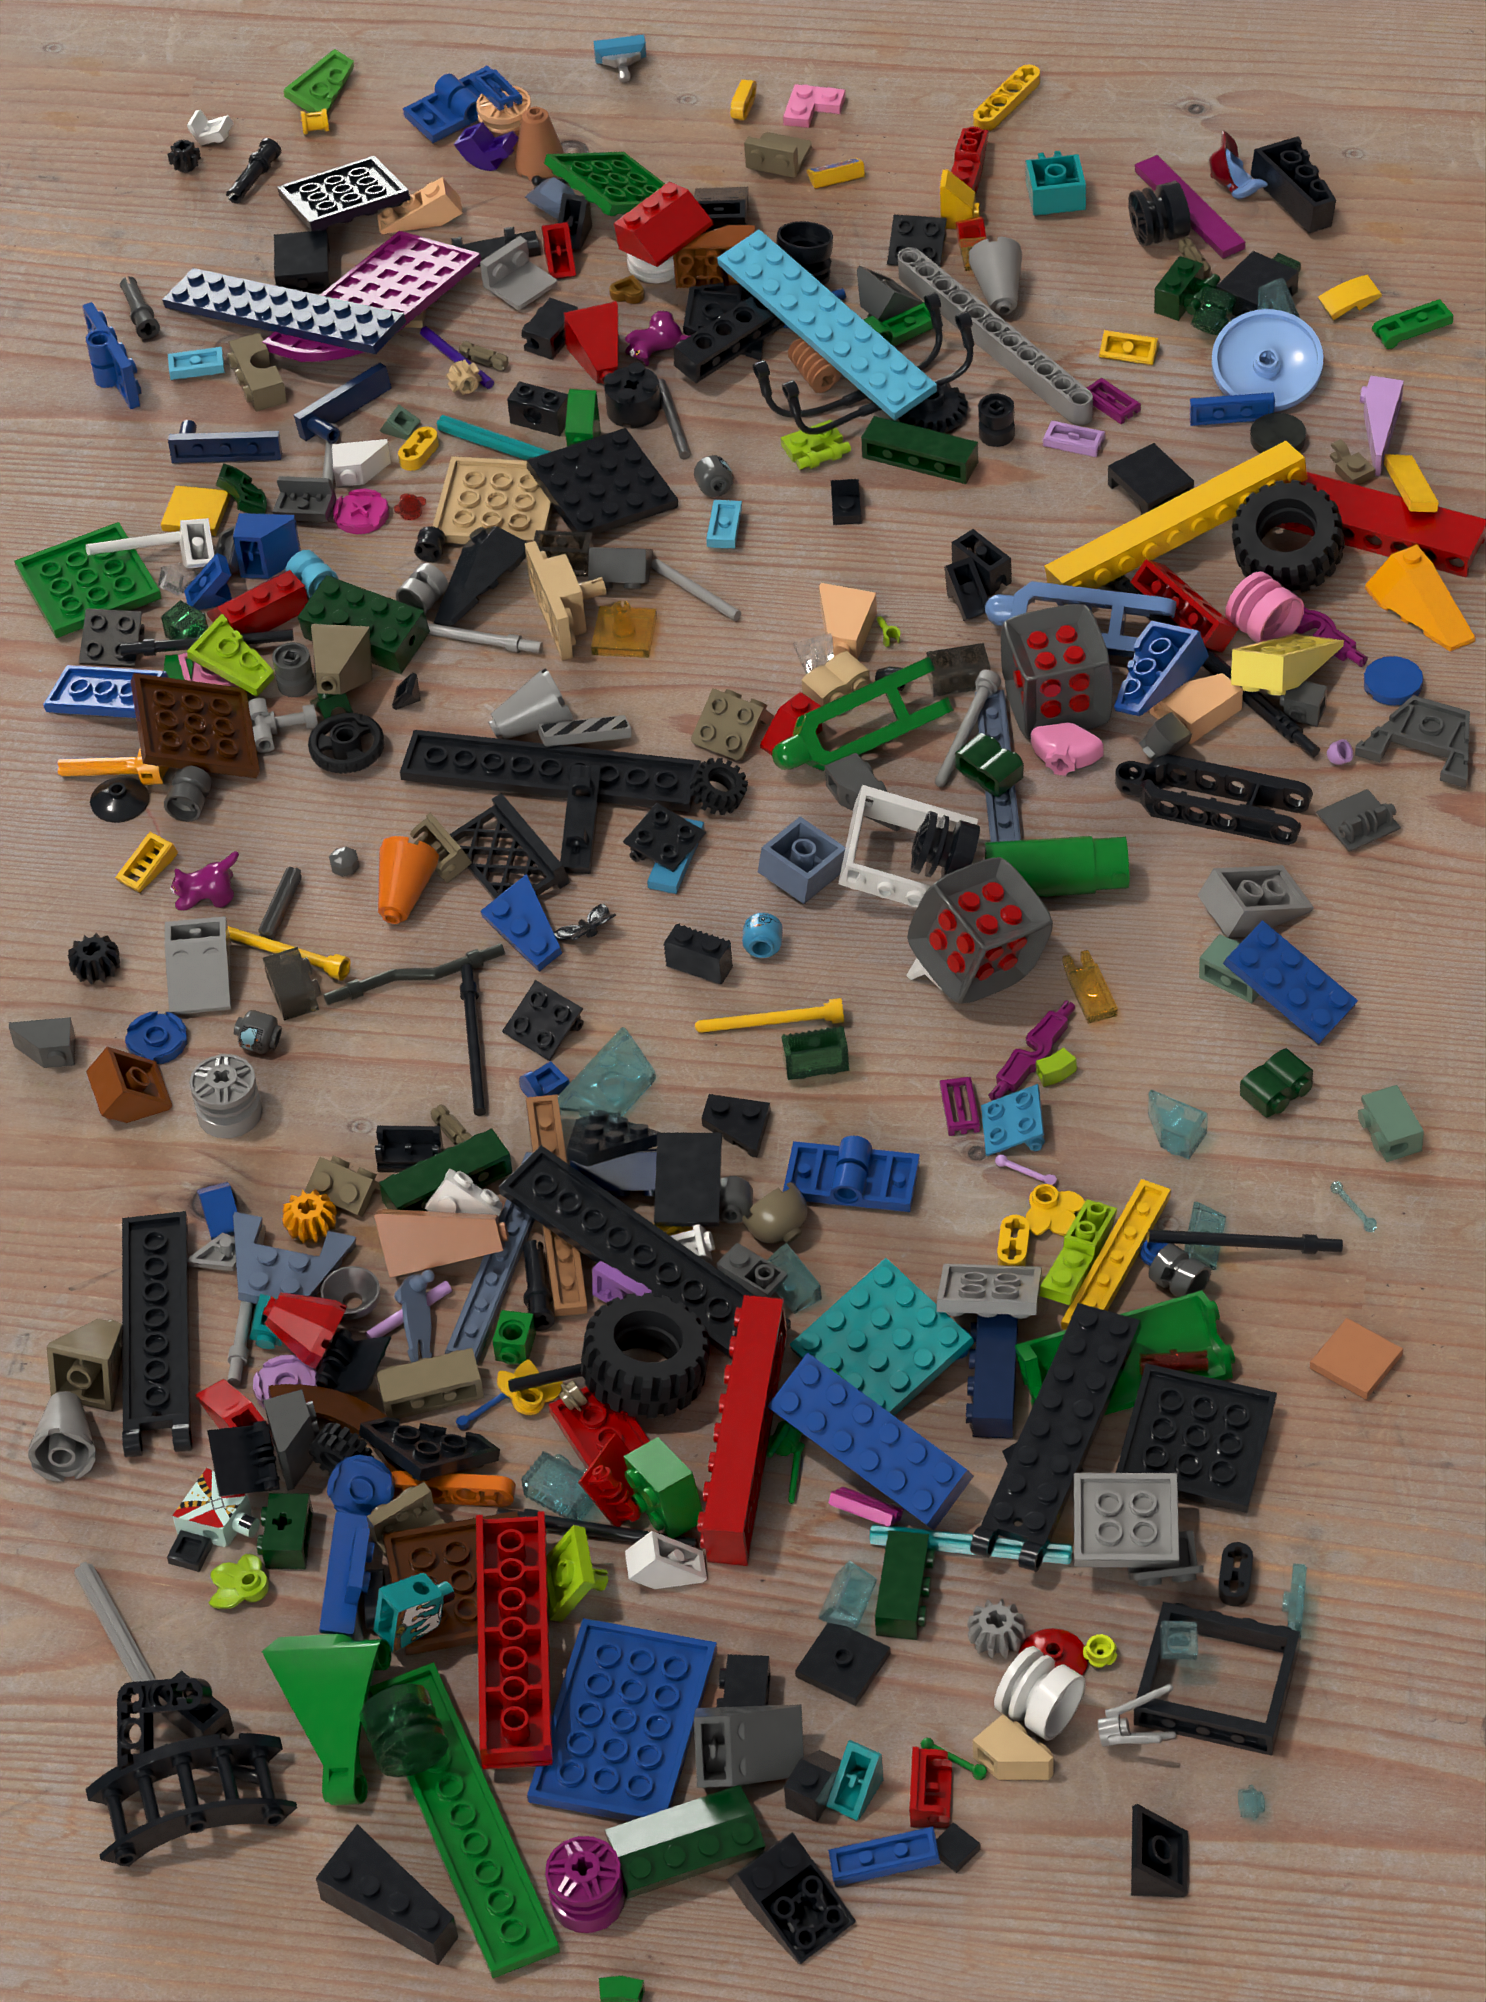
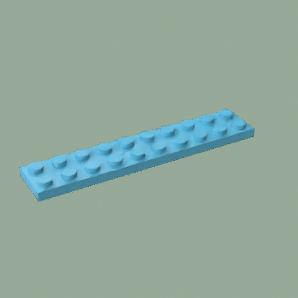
M760 229L717 257L718 265L893 420L898 419L937 391V384Z

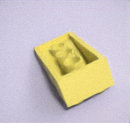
M1290 634L1232 649L1231 685L1242 686V690L1247 692H1258L1260 689H1266L1270 695H1285L1287 690L1299 687L1344 646V640Z

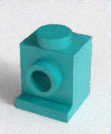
M260 1294L255 1307L249 1339L255 1340V1344L260 1348L273 1349L275 1345L281 1346L282 1341L265 1325L268 1317L262 1314L271 1296Z

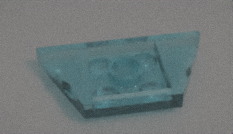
M622 1027L558 1096L560 1115L562 1111L579 1112L580 1117L589 1116L591 1111L603 1110L607 1111L610 1116L622 1117L656 1080L655 1070L626 1028Z

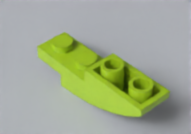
M1089 1199L1085 1201L1064 1237V1245L1040 1286L1039 1296L1071 1305L1109 1236L1117 1214V1208Z

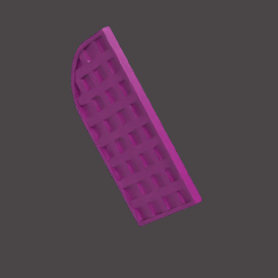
M398 231L320 295L404 313L406 323L399 329L400 331L467 274L471 273L482 260L480 253ZM273 332L262 341V343L266 344L268 352L299 362L331 361L363 353L362 351L280 334L279 332Z

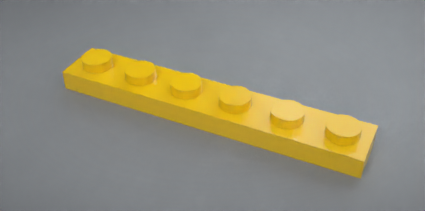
M1144 1179L1140 1180L1079 1288L1077 1295L1061 1320V1329H1067L1078 1303L1108 1311L1136 1261L1143 1243L1147 1240L1148 1229L1153 1230L1171 1198V1189Z

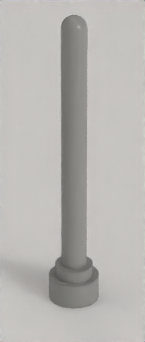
M991 670L980 671L975 681L977 693L935 779V784L938 787L946 785L955 767V752L965 745L987 697L996 693L1001 684L1000 676Z

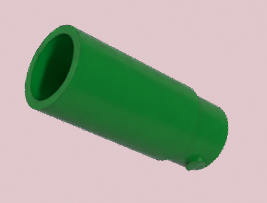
M1092 836L985 842V859L1000 857L1009 862L1026 880L1038 897L1095 894L1096 890L1129 888V857L1126 836L1094 839Z

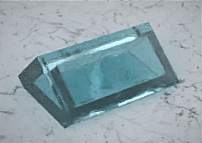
M1194 1201L1188 1231L1223 1233L1226 1216L1202 1203ZM1185 1244L1184 1251L1189 1254V1259L1196 1258L1210 1267L1211 1270H1216L1221 1246Z
M787 1243L782 1245L767 1260L788 1273V1278L778 1287L776 1292L794 1314L822 1299L821 1285Z
M849 1560L837 1572L818 1619L856 1629L860 1624L877 1579Z

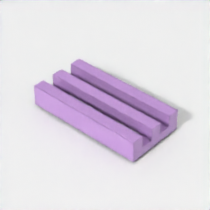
M1051 421L1043 438V446L1097 457L1098 450H1100L1102 442L1105 440V432Z

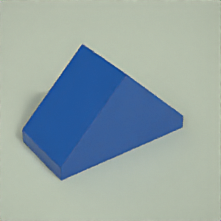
M228 1181L198 1189L197 1193L211 1240L221 1233L233 1236V1214L237 1212V1208Z

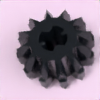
M97 932L90 938L84 935L83 941H74L73 948L68 950L70 971L73 975L77 976L80 982L88 980L91 985L96 980L105 982L106 976L115 977V969L120 968L118 946L115 942L111 941L108 935L101 938Z

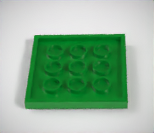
M625 152L547 154L544 164L552 170L554 175L563 178L569 183V187L581 192L587 201L595 203L604 214L613 217L617 214L628 213L665 185L663 181Z
M119 522L14 561L16 570L55 638L83 629L86 608L130 611L162 599L158 586L135 549L96 555L87 554V544L127 539L128 536Z

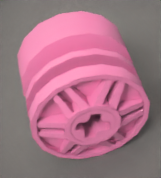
M1260 571L1252 573L1237 585L1226 605L1225 616L1240 631L1248 634L1249 638L1259 643L1293 634L1303 617L1304 604L1302 599L1290 590L1282 587L1278 581L1273 580L1267 573Z

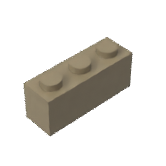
M473 1348L455 1350L449 1354L423 1358L416 1362L390 1366L376 1371L385 1414L391 1418L401 1419L484 1398L481 1377Z

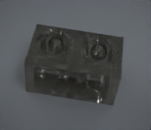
M984 643L926 652V657L930 656L936 669L927 674L933 697L975 691V681L980 671L991 670Z

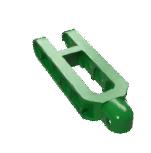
M930 656L799 716L794 727L793 736L779 742L772 751L775 765L782 770H791L806 763L813 768L824 771L827 764L856 752L860 755L953 711L954 708L949 697H945L936 703L909 714L897 689L936 670ZM886 694L897 718L896 721L870 732L855 741L842 745L831 752L822 748L816 735L819 724Z

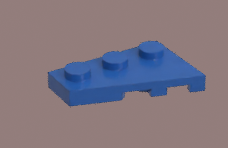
M527 874L480 911L482 917L539 972L562 954L559 943Z

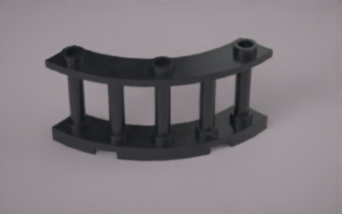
M239 1733V1739L220 1740L219 1734L194 1737L163 1745L137 1755L138 1762L124 1769H121L118 1765L109 1770L86 1788L88 1801L108 1806L115 1842L99 1854L100 1860L120 1866H130L149 1851L168 1841L186 1834L199 1833L213 1827L237 1824H258L277 1827L297 1808L295 1801L276 1798L268 1763L283 1749L281 1738L254 1733ZM232 1765L253 1766L255 1768L262 1798L239 1797ZM218 1766L225 1800L199 1805L191 1770ZM178 1774L185 1809L160 1817L153 1783ZM140 1790L147 1823L128 1833L122 1802Z

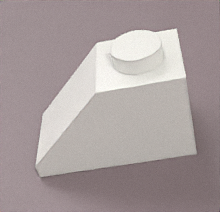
M388 439L332 444L333 471L336 487L364 485L391 463Z
M208 518L180 520V548L182 561L186 568L205 567L214 557Z
M654 1531L649 1532L625 1550L629 1580L652 1589L697 1584L707 1580L702 1550Z

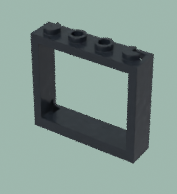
M1163 1602L1136 1698L1152 1691L1169 1628L1284 1654L1266 1723L1154 1699L1134 1708V1725L1163 1732H1175L1176 1735L1272 1756L1299 1653L1300 1631L1292 1630L1283 1625L1273 1626L1259 1623L1251 1618L1241 1619L1227 1616L1214 1610L1204 1611L1190 1608L1182 1603L1172 1604Z

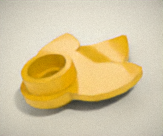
M1050 1184L1036 1186L1029 1196L1031 1208L1026 1213L1030 1231L1034 1235L1039 1236L1050 1229L1057 1235L1065 1236L1076 1218L1074 1213L1081 1210L1085 1200L1073 1191L1059 1192Z
M530 1359L521 1363L514 1374L500 1370L497 1375V1385L500 1391L511 1398L512 1405L518 1412L525 1415L539 1413L545 1403L557 1399L562 1389L561 1381L513 1393L510 1392L508 1387L510 1379L539 1373Z

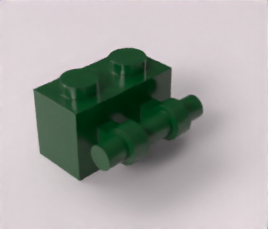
M1179 256L1155 287L1154 313L1177 321L1181 319L1186 311L1190 315H1195L1197 311L1205 307L1207 298L1215 294L1216 286L1221 281V278L1217 274H1212L1210 278L1204 280L1203 263Z

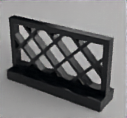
M502 793L491 799L493 802L492 807L450 833L456 842L465 836L473 837L471 846L460 847L465 854H468V858L472 861V864L467 868L493 899H496L514 884L508 883L510 873L527 874L528 878H530L531 874L543 875L545 877L544 880L538 884H531L536 896L542 894L555 884L561 889L570 883L562 863ZM492 818L498 821L496 830L482 829L483 824ZM480 837L493 838L491 847H479ZM512 838L511 848L498 847L499 839ZM475 854L488 855L486 864H474ZM495 855L508 856L506 865H492ZM515 856L528 857L527 865L513 866ZM490 872L504 873L501 883L489 882Z

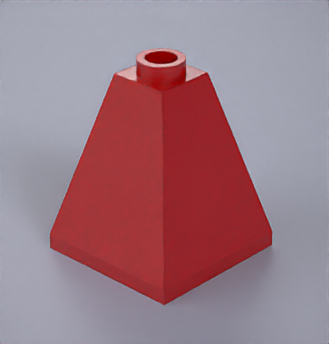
M617 301L564 313L566 348L597 384H604V377L618 370L619 316Z

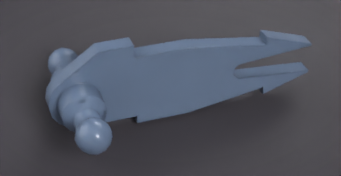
M425 1270L422 1275L412 1274L408 1276L394 1294L395 1300L398 1303H402L403 1323L409 1346L407 1352L411 1363L418 1361V1343L420 1344L422 1359L432 1357V1353H430L431 1315L430 1306H427L426 1298L427 1283L433 1281L435 1277L434 1272L431 1270Z

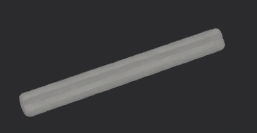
M87 1562L80 1563V1566L75 1568L74 1574L132 1682L155 1680L94 1566L87 1564Z

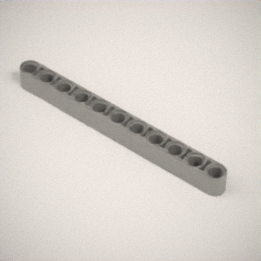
M905 248L898 253V272L902 283L923 300L924 296L936 292L941 301V315L956 328L958 327L955 315L967 311L973 322L971 330L974 343L1070 423L1081 426L1092 421L1093 395L1085 386L920 250Z

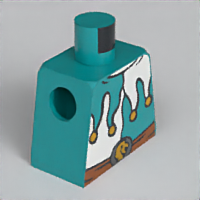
M420 1573L379 1588L374 1631L380 1639H386L389 1642L392 1653L399 1651L440 1624L442 1605L455 1599L452 1586L447 1581L435 1585L427 1574Z

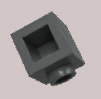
M1304 681L1299 687L1287 690L1286 694L1281 695L1280 706H1284L1283 713L1294 722L1318 727L1326 708L1327 686Z

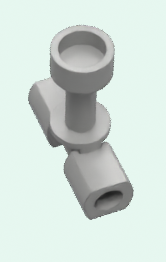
M255 698L248 702L252 726H254L253 733L256 749L260 753L269 752L274 749L272 734H278L277 728L306 723V728L310 729L318 724L314 704L303 706V712L275 717L274 711L268 713L266 699Z

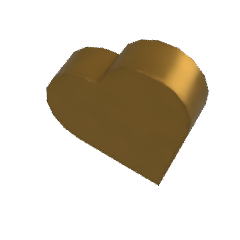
M634 275L618 280L609 287L610 297L614 301H626L630 304H637L644 299L643 286Z

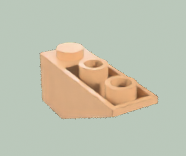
M441 177L410 195L411 200L403 202L398 207L386 208L377 217L380 233L387 234L398 231L439 227L463 214L460 196Z

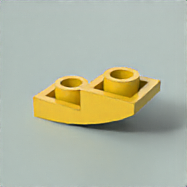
M1364 275L1331 288L1319 295L1318 299L1334 321L1354 307H1357L1359 311L1382 297V294L1370 277Z

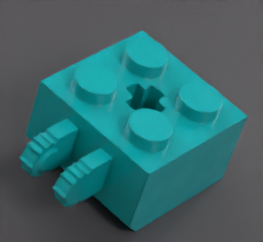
M1054 151L1053 157L1046 158L1044 152L1038 153V159L1025 160V181L1033 216L1086 210V183L1079 154L1062 156L1060 151Z

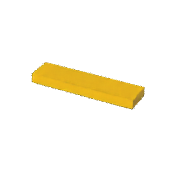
M1385 454L1383 464L1409 511L1437 512L1439 502L1413 456Z

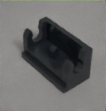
M377 1125L378 1145H375V1156L378 1172H401L414 1166L417 1162L426 1160L444 1150L440 1126Z

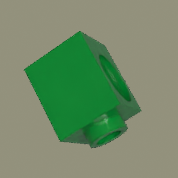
M501 1310L492 1341L496 1361H502L506 1364H521L530 1358L536 1336L533 1314Z

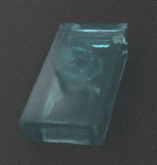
M1293 1563L1291 1591H1284L1282 1612H1289L1288 1627L1292 1630L1300 1631L1301 1640L1307 1567H1305V1564Z

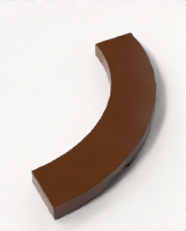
M303 1384L268 1386L269 1398L302 1389L305 1401L313 1402L317 1419L319 1417L336 1422L341 1425L342 1429L344 1427L349 1428L352 1434L357 1433L359 1435L361 1423L388 1417L369 1403L337 1390ZM374 1448V1452L390 1472L405 1471L378 1449Z

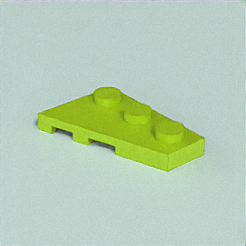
M223 614L187 650L188 659L257 697L275 678L274 670L255 649H251L244 642L243 636L237 630L234 631Z

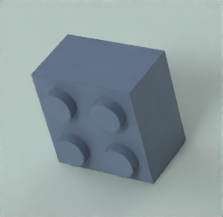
M798 817L761 847L758 873L805 904L840 875L846 847L802 817Z

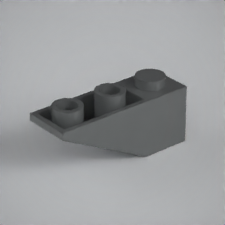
M857 752L825 765L827 788L841 806L852 811L862 785L887 792L884 783L881 780L877 781L873 775L870 764L863 762ZM870 799L865 800L867 802H873V800ZM867 817L894 831L900 830V826Z

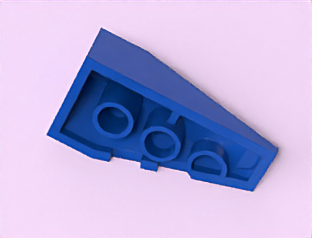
M1150 621L1135 642V654L1133 660H1129L1127 666L1129 672L1126 680L1121 684L1114 705L1115 711L1140 717L1194 677L1209 657L1200 631Z

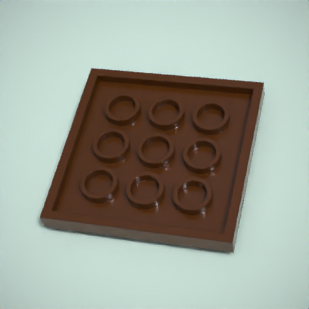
M133 673L130 682L143 764L179 769L191 765L209 773L257 779L260 768L246 690L239 687Z
M517 1511L483 1516V1519L516 1518L518 1513ZM476 1518L383 1534L392 1583L424 1573L427 1574L435 1585L444 1581L449 1582L455 1593L454 1600L442 1605L440 1624L432 1631L405 1646V1655L478 1643Z

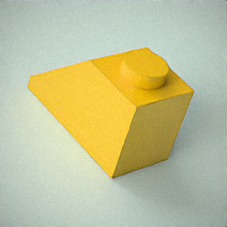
M942 170L940 182L941 218H947L945 229H956V221L980 217V203H975L974 190L949 170Z

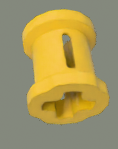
M326 108L320 112L312 113L301 111L304 135L308 134L309 131H330Z

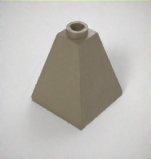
M312 624V645L317 693L343 694L372 681L369 626Z
M96 1319L49 1342L47 1345V1359L51 1396L57 1392L68 1391L76 1394L80 1398L82 1405L109 1411L113 1410L122 1358L121 1323L112 1319Z

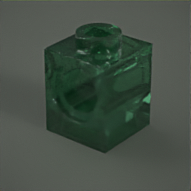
M182 600L161 616L165 637L170 640L200 637L208 629L206 614Z

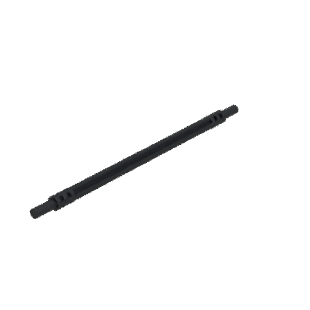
M1125 575L1108 583L1117 592L1144 595L1130 583L1131 580ZM1150 614V617H1147L1150 621L1179 626L1169 616ZM1206 648L1209 657L1202 666L1213 675L1223 673L1231 679V667L1212 650ZM1243 691L1242 701L1289 742L1298 744L1311 757L1319 754L1320 748L1303 734V729L1259 691Z

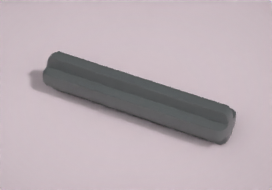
M291 866L286 868L258 929L259 936L271 940L275 938L302 878L299 868Z

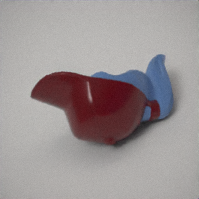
M1224 130L1221 131V147L1209 158L1211 178H1214L1220 185L1228 187L1230 193L1236 199L1246 198L1260 188L1268 186L1266 181L1252 179L1244 171L1243 162L1238 158V148L1235 140Z

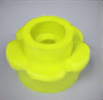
M1103 1634L1094 1635L1083 1648V1656L1086 1660H1089L1091 1666L1102 1668L1116 1661L1117 1653L1115 1651L1117 1647L1110 1637Z

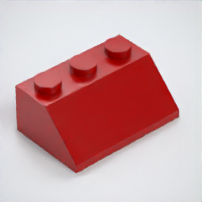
M669 181L614 223L619 250L658 267L710 228L713 222L688 189Z
M289 570L206 613L212 622L223 614L228 620V624L234 631L237 630L240 634L270 631L300 614L308 602L305 585Z

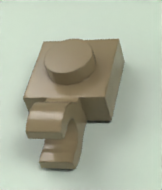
M1341 439L1331 444V447L1335 450V452L1330 454V458L1336 463L1335 472L1345 482L1359 485L1375 477L1376 469L1359 452L1351 455L1346 443Z

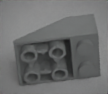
M802 1704L695 1709L694 1733L697 1788L729 1787L789 1778L800 1759L804 1757Z

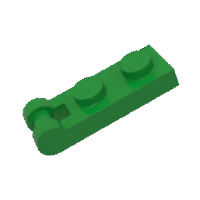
M1441 299L1378 320L1373 324L1372 331L1378 338H1381V343L1387 349H1393L1401 341L1453 324L1454 315Z

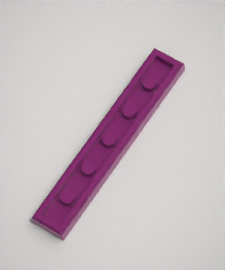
M1158 155L1135 164V172L1154 191L1156 186L1172 181H1177L1181 185L1189 207L1191 228L1222 258L1245 249L1246 242Z

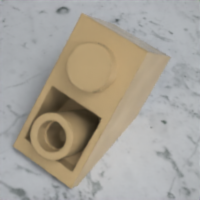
M1004 1714L973 1739V1758L979 1764L984 1765L987 1771L998 1780H1049L1054 1776L1053 1754L1049 1748L1043 1743L1037 1744L1028 1736L1027 1731L1019 1722H1012Z

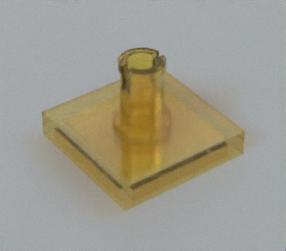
M621 601L615 602L612 607L599 606L591 644L592 655L649 658L657 619L656 609L631 608L627 601H624V607H622Z

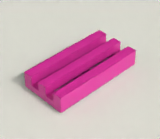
M843 1486L831 1492L828 1502L833 1507L887 1527L900 1521L904 1511L903 1508Z

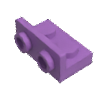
M602 1261L592 1268V1295L605 1303L617 1297L620 1300L624 1299L626 1294L635 1293L636 1296H643L644 1293H652L644 1284L634 1281L617 1268H612Z

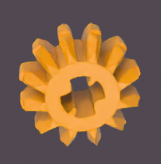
M302 1189L301 1196L291 1195L290 1203L283 1204V1226L292 1239L299 1237L303 1244L308 1239H313L317 1243L319 1236L326 1237L327 1232L335 1228L336 1207L330 1201L327 1193L319 1195V1192L314 1189L310 1194H307Z

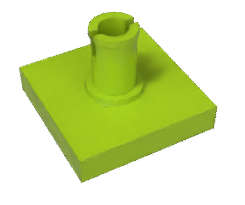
M573 1525L547 1555L548 1612L550 1620L562 1622L591 1589L603 1591L607 1587L609 1579L607 1570L592 1568L585 1527Z

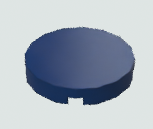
M1398 656L1383 657L1367 666L1363 680L1364 690L1367 694L1369 692L1378 703L1403 705L1413 695L1419 696L1423 687L1422 671L1417 664L1409 659Z
M154 1011L137 1017L130 1023L127 1029L128 1033L125 1036L126 1047L130 1054L156 1061L157 1064H164L174 1060L183 1052L187 1045V1030L183 1021L175 1014L169 1012L158 1014V1011Z
M356 1455L345 1458L335 1466L328 1479L327 1493L337 1512L368 1516L377 1506L393 1501L395 1482L392 1473L384 1463L371 1456Z

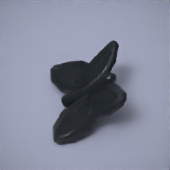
M599 904L588 914L587 921L581 919L578 922L579 925L561 927L554 931V935L559 940L571 939L572 941L585 934L588 938L598 934L597 926L615 917L616 914H610L609 908L605 904Z

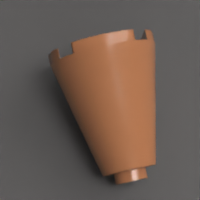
M538 106L530 107L522 114L514 161L515 170L521 177L522 174L528 176L529 181H532L534 176L556 178L558 176L552 173V170L544 164L547 154H563L564 150L548 112Z

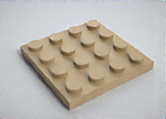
M451 456L433 527L439 528L446 535L445 543L467 544L470 540V534L477 528L483 527L485 529L498 526L528 543L536 541L538 548L543 549L553 505L526 468L527 461Z

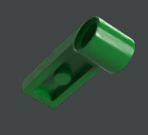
M925 303L919 304L883 322H880L875 316H869L864 319L867 324L893 346L933 329L929 310L926 308Z

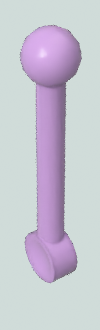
M998 1155L995 1159V1163L999 1167L1007 1166L1054 1187L1057 1184V1178L1054 1175L1048 1174L1044 1176L1007 1160L1005 1155Z

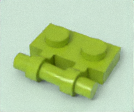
M827 420L825 422L811 426L810 428H816L832 422V420ZM837 427L817 435H809L800 430L781 437L782 448L792 462L796 461L799 470L807 467L810 469L820 466L821 462L829 459L835 461L841 459L843 454L851 452L849 442H843V436Z

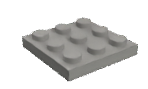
M943 1264L937 1295V1312H945L949 1316L977 1313L981 1317L1011 1314L1014 1318H1028L1030 1315H1036L1042 1267Z
M1074 1473V1567L1179 1568L1177 1473Z

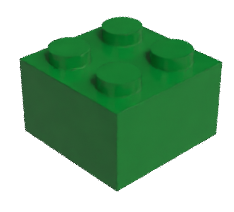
M659 1437L624 1456L627 1471L624 1474L634 1492L631 1500L639 1506L640 1513L645 1512L648 1515L656 1531L662 1530L667 1537L675 1539L697 1526L699 1512L703 1511L693 1472Z

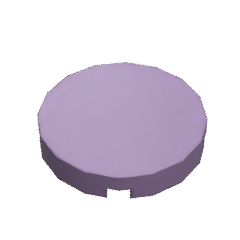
M280 1355L269 1359L263 1364V1368L259 1373L256 1372L253 1378V1391L258 1404L265 1409L263 1400L269 1399V1385L303 1384L316 1386L315 1375L317 1372L314 1368L304 1364L296 1355Z

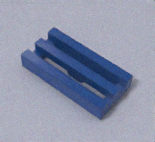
M496 69L473 77V85L499 111L504 110V105L508 108L513 107V102L517 105L522 104V95ZM501 89H502L503 91H505L509 96H506V95L501 91Z

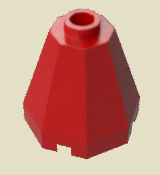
M280 1292L277 1299L272 1296L270 1297L262 1314L268 1317L265 1325L304 1364L316 1369L347 1306L337 1300Z

